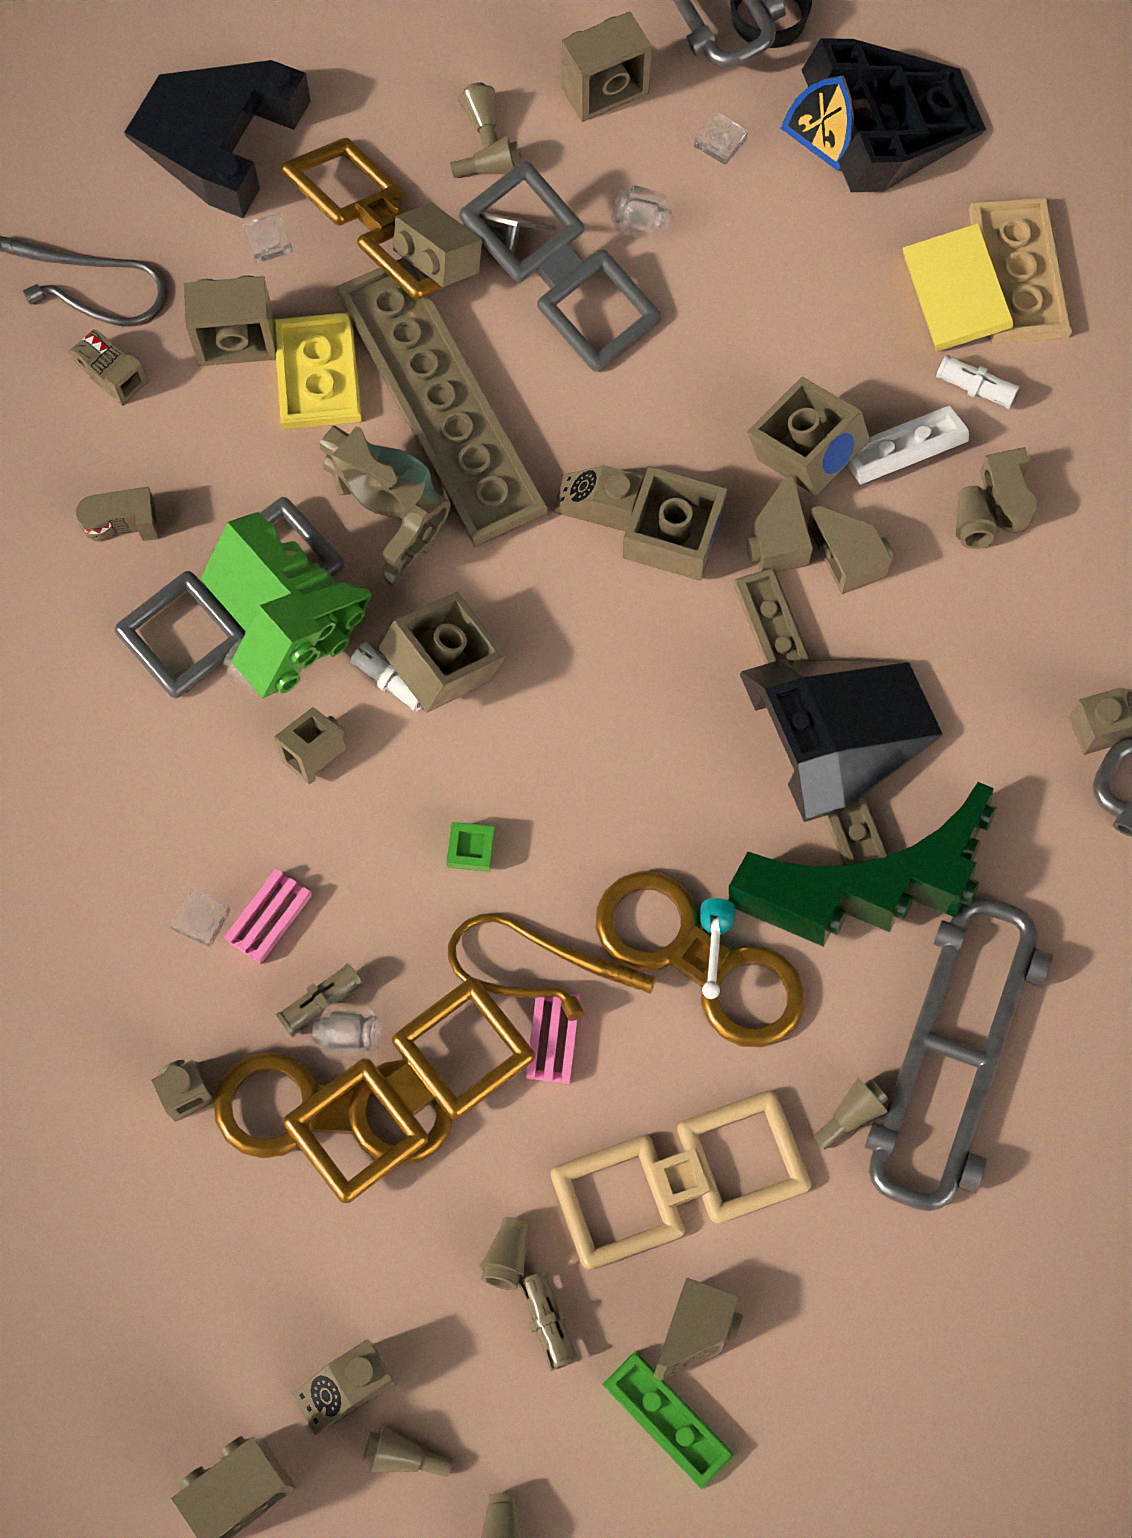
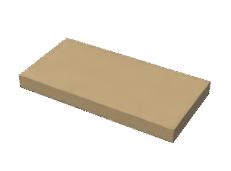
M1037 197L971 202L969 207L971 225L977 223L979 225L1013 320V328L990 335L991 344L1069 338L1072 328L1048 198Z

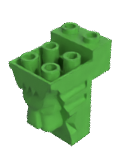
M259 511L227 522L200 579L246 631L231 663L262 698L279 691L282 694L289 692L299 683L301 679L299 674L302 669L311 666L317 659L327 655L334 657L344 651L350 643L349 636L352 630L364 618V609L372 596V593L367 588L356 587L345 582H336L326 570L320 569L319 563H310L297 542L282 543L278 539L274 526L268 523Z

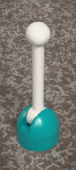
M722 898L707 899L702 902L700 909L701 925L711 934L708 980L702 988L703 995L708 999H714L720 993V987L716 983L720 934L727 933L732 928L735 920V905L729 900Z

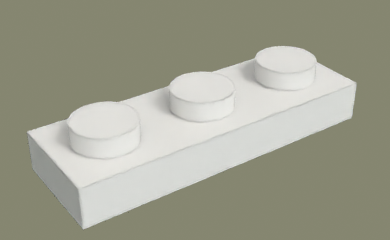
M949 405L869 437L870 442L846 466L861 485L969 442V430Z

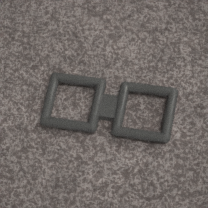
M520 162L460 210L459 217L470 231L482 238L483 246L515 282H523L536 272L549 286L550 290L539 298L537 307L591 370L595 372L601 371L661 321L662 315L660 311L606 250L597 251L588 260L583 262L569 246L571 242L584 232V224L530 162ZM525 180L565 228L519 263L479 215ZM602 269L640 312L642 317L597 352L558 308L557 304Z
M280 497L260 512L267 522L271 524L283 516L322 559L324 563L320 565V569L323 568L332 577L344 567L343 558L287 497ZM185 571L118 622L114 629L121 641L172 698L181 697L233 656L246 633L213 593L191 571ZM188 591L228 638L176 678L135 630L184 592Z

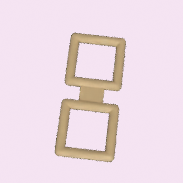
M765 1091L681 1121L677 1126V1132L685 1152L663 1160H659L652 1139L642 1135L555 1166L551 1170V1179L582 1266L587 1270H593L681 1238L685 1229L677 1205L699 1197L703 1199L710 1220L720 1224L809 1191L811 1180L777 1094L773 1091ZM764 1111L790 1179L723 1203L698 1134ZM639 1156L663 1225L595 1249L571 1180Z

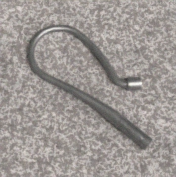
M0 236V252L51 263L93 267L136 268L146 271L157 284L158 295L154 305L147 312L131 318H119L96 311L52 285L39 287L38 284L24 289L23 293L30 305L43 299L44 294L51 293L87 316L121 327L138 325L145 322L162 308L166 296L165 282L159 272L148 263L132 259L76 255Z

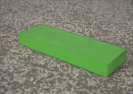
M634 1351L602 1386L702 1490L735 1454L664 1380L661 1381L653 1378L655 1370Z

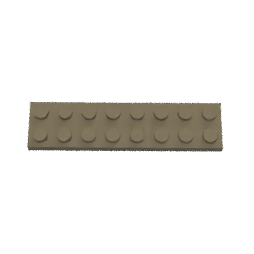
M404 258L396 260L418 282L421 281L410 262ZM381 268L336 286L339 298L346 311L350 313L353 324L473 546L480 545L546 515L547 506L430 296L428 295L420 300L413 299Z

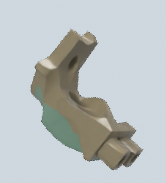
M334 425L321 439L320 448L327 453L323 462L324 470L335 476L339 495L352 494L362 506L375 514L403 519L401 528L383 550L385 565L382 573L386 582L394 586L422 552L427 554L431 549L434 538L449 514L450 501L435 492L428 468L412 455L400 449L370 444L366 441L360 427L356 426L348 434Z

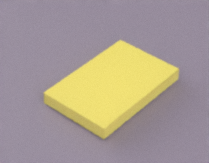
M978 223L902 248L903 256L936 352L1013 328V320Z
M350 313L273 319L282 429L362 422L354 326Z

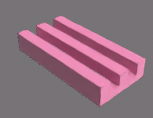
M275 869L225 935L226 942L261 965L312 896L311 891L305 887L302 888L296 881L291 878L288 879L281 871ZM281 885V890L278 892V894L275 896V898L272 900V902L269 904V906L266 908V910L263 912V914L260 916V918L248 932L246 937L243 939V941L240 940L239 938L242 936V934L245 932V930L248 928V926L251 924V922L254 920V918L257 916V914L260 912V910L263 908V906L266 904V902L269 900V898L272 896V894L275 892L278 886ZM291 893L295 894V899L258 949L252 948L251 946L273 919Z
M571 993L570 996H576L580 1003V994ZM558 997L535 998L530 1047L535 1052V1059L527 1066L526 1079L570 1084L578 1019L574 1021L568 1020L562 1073L553 1072L561 1003L563 1002ZM544 1003L552 1004L545 1069L542 1071L536 1070Z

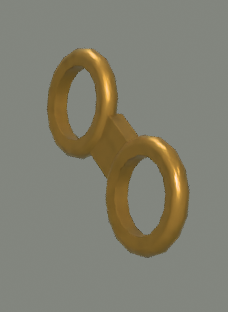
M637 871L620 877L605 890L596 908L595 925L602 947L617 962L634 970L655 971L672 965L703 988L708 980L711 936L698 928V912L691 894L677 880L660 872ZM639 890H655L666 895L676 905L681 917L680 929L676 938L665 948L654 952L637 951L626 946L617 936L613 926V913L618 903L628 894ZM719 943L716 979L719 987L724 977L733 969L746 964L761 965L772 970L782 980L787 992V1006L783 1015L772 1025L761 1029L744 1028L732 1022L723 1012L719 995L714 999H708L701 990V1005L708 1023L722 1038L741 1047L762 1048L782 1041L796 1028L804 1011L805 989L797 969L783 955L766 947L742 946L729 950Z
M274 1052L250 1055L234 1064L220 1081L214 1099L215 1121L224 1139L241 1153L262 1159L284 1156L299 1146L288 1132L276 1138L260 1139L248 1135L238 1127L233 1116L232 1104L236 1091L241 1084L256 1073L273 1071L285 1074L298 1086L302 1094V1103L326 1086L317 1085L309 1069L293 1057ZM405 1059L384 1062L377 1066L384 1078H387L407 1062ZM364 1080L306 1123L311 1132L353 1134L360 1148L375 1159H378L394 1146L384 1143L376 1137L367 1123L366 1110L369 1099L374 1093ZM436 1100L437 1115L434 1126L428 1133V1142L400 1165L423 1161L436 1153L450 1136L454 1119L446 1114Z

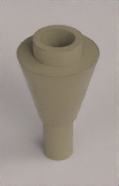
M482 82L468 85L458 100L474 127L480 133L484 148L498 141L495 132V89Z
M507 135L475 153L473 157L450 162L454 178L474 172L506 174L522 162L517 141L510 143Z
M857 1078L833 1114L834 1118L812 1137L825 1150L845 1131L850 1132L887 1113L888 1111L883 1104L888 1100V1097L871 1079L864 1084Z
M384 1425L381 1426L379 1434L370 1432L363 1457L364 1461L371 1462L370 1472H418V1470L444 1477L449 1476L453 1460L449 1457L424 1451V1448Z

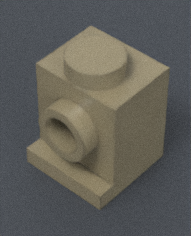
M314 707L274 736L283 763L309 785L316 780L314 774L346 750L343 740L345 731L341 724L332 716L325 717Z
M193 1059L186 1063L184 1060L169 1063L159 1071L161 1075L151 1079L165 1112L174 1121L214 1103V1097L197 1061L194 1062Z

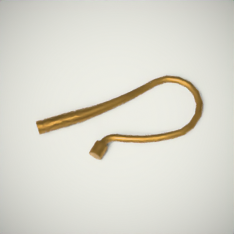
M497 913L480 914L465 920L454 931L448 943V961L455 975L463 982L473 977L461 968L457 959L456 946L461 936L468 929L481 923L490 922L508 926L558 957L595 975L603 976L605 979L609 978V980L634 987L650 994L656 981L654 976L646 975L625 966L616 965V963L607 962L606 960L591 957L564 947L530 930L512 918ZM477 979L487 992L499 995L536 998L558 997L563 1000L561 1006L569 1021L577 1020L584 1015L577 997H571L563 989L553 987L519 988Z

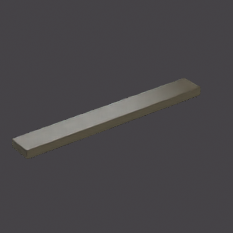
M774 567L735 579L734 586L765 664L778 660H811ZM865 794L844 810L825 816L844 865H852L889 856Z

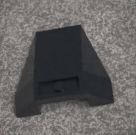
M778 660L741 671L740 673L755 711L767 708L792 764L794 773L788 783V787L804 822L844 810L943 735L909 662Z

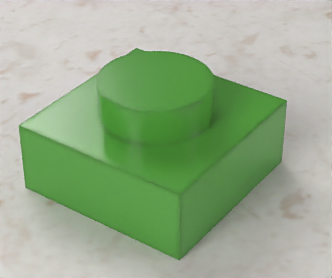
M452 822L446 862L447 868L490 872L495 827Z

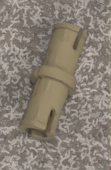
M347 963L318 986L313 983L307 987L308 993L283 1011L278 1012L276 1016L289 1035L294 1037L296 1033L324 1014L327 1017L333 1013L332 1007L359 988H362L364 984L351 965Z
M539 1272L519 1281V1287L522 1290L533 1320L529 1324L532 1332H537L550 1371L578 1361L563 1322L567 1319L564 1310H559L546 1272Z

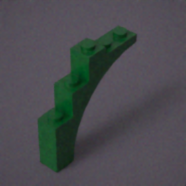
M977 782L962 807L938 830L913 846L884 858L852 865L808 866L779 862L747 852L729 884V901L735 905L736 910L822 947L826 944L831 933L838 935L846 915L890 932L897 918L901 920L906 918L913 900L956 918L963 903L968 906L971 905L980 884L979 881L974 880L977 862L973 860L980 845V840H977L976 837L980 829L986 831L989 829L995 816L997 807L991 805L994 788Z

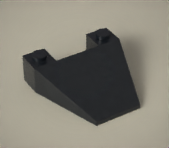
M821 38L801 69L808 87L826 78L844 76L852 99L854 122L858 133L838 162L851 193L883 192L982 135L986 130L962 72L956 67L856 39Z
M267 60L159 74L124 131L125 137L209 206L244 218L258 194L260 186L254 161L232 152L254 115L295 130L311 102L306 73L279 62Z

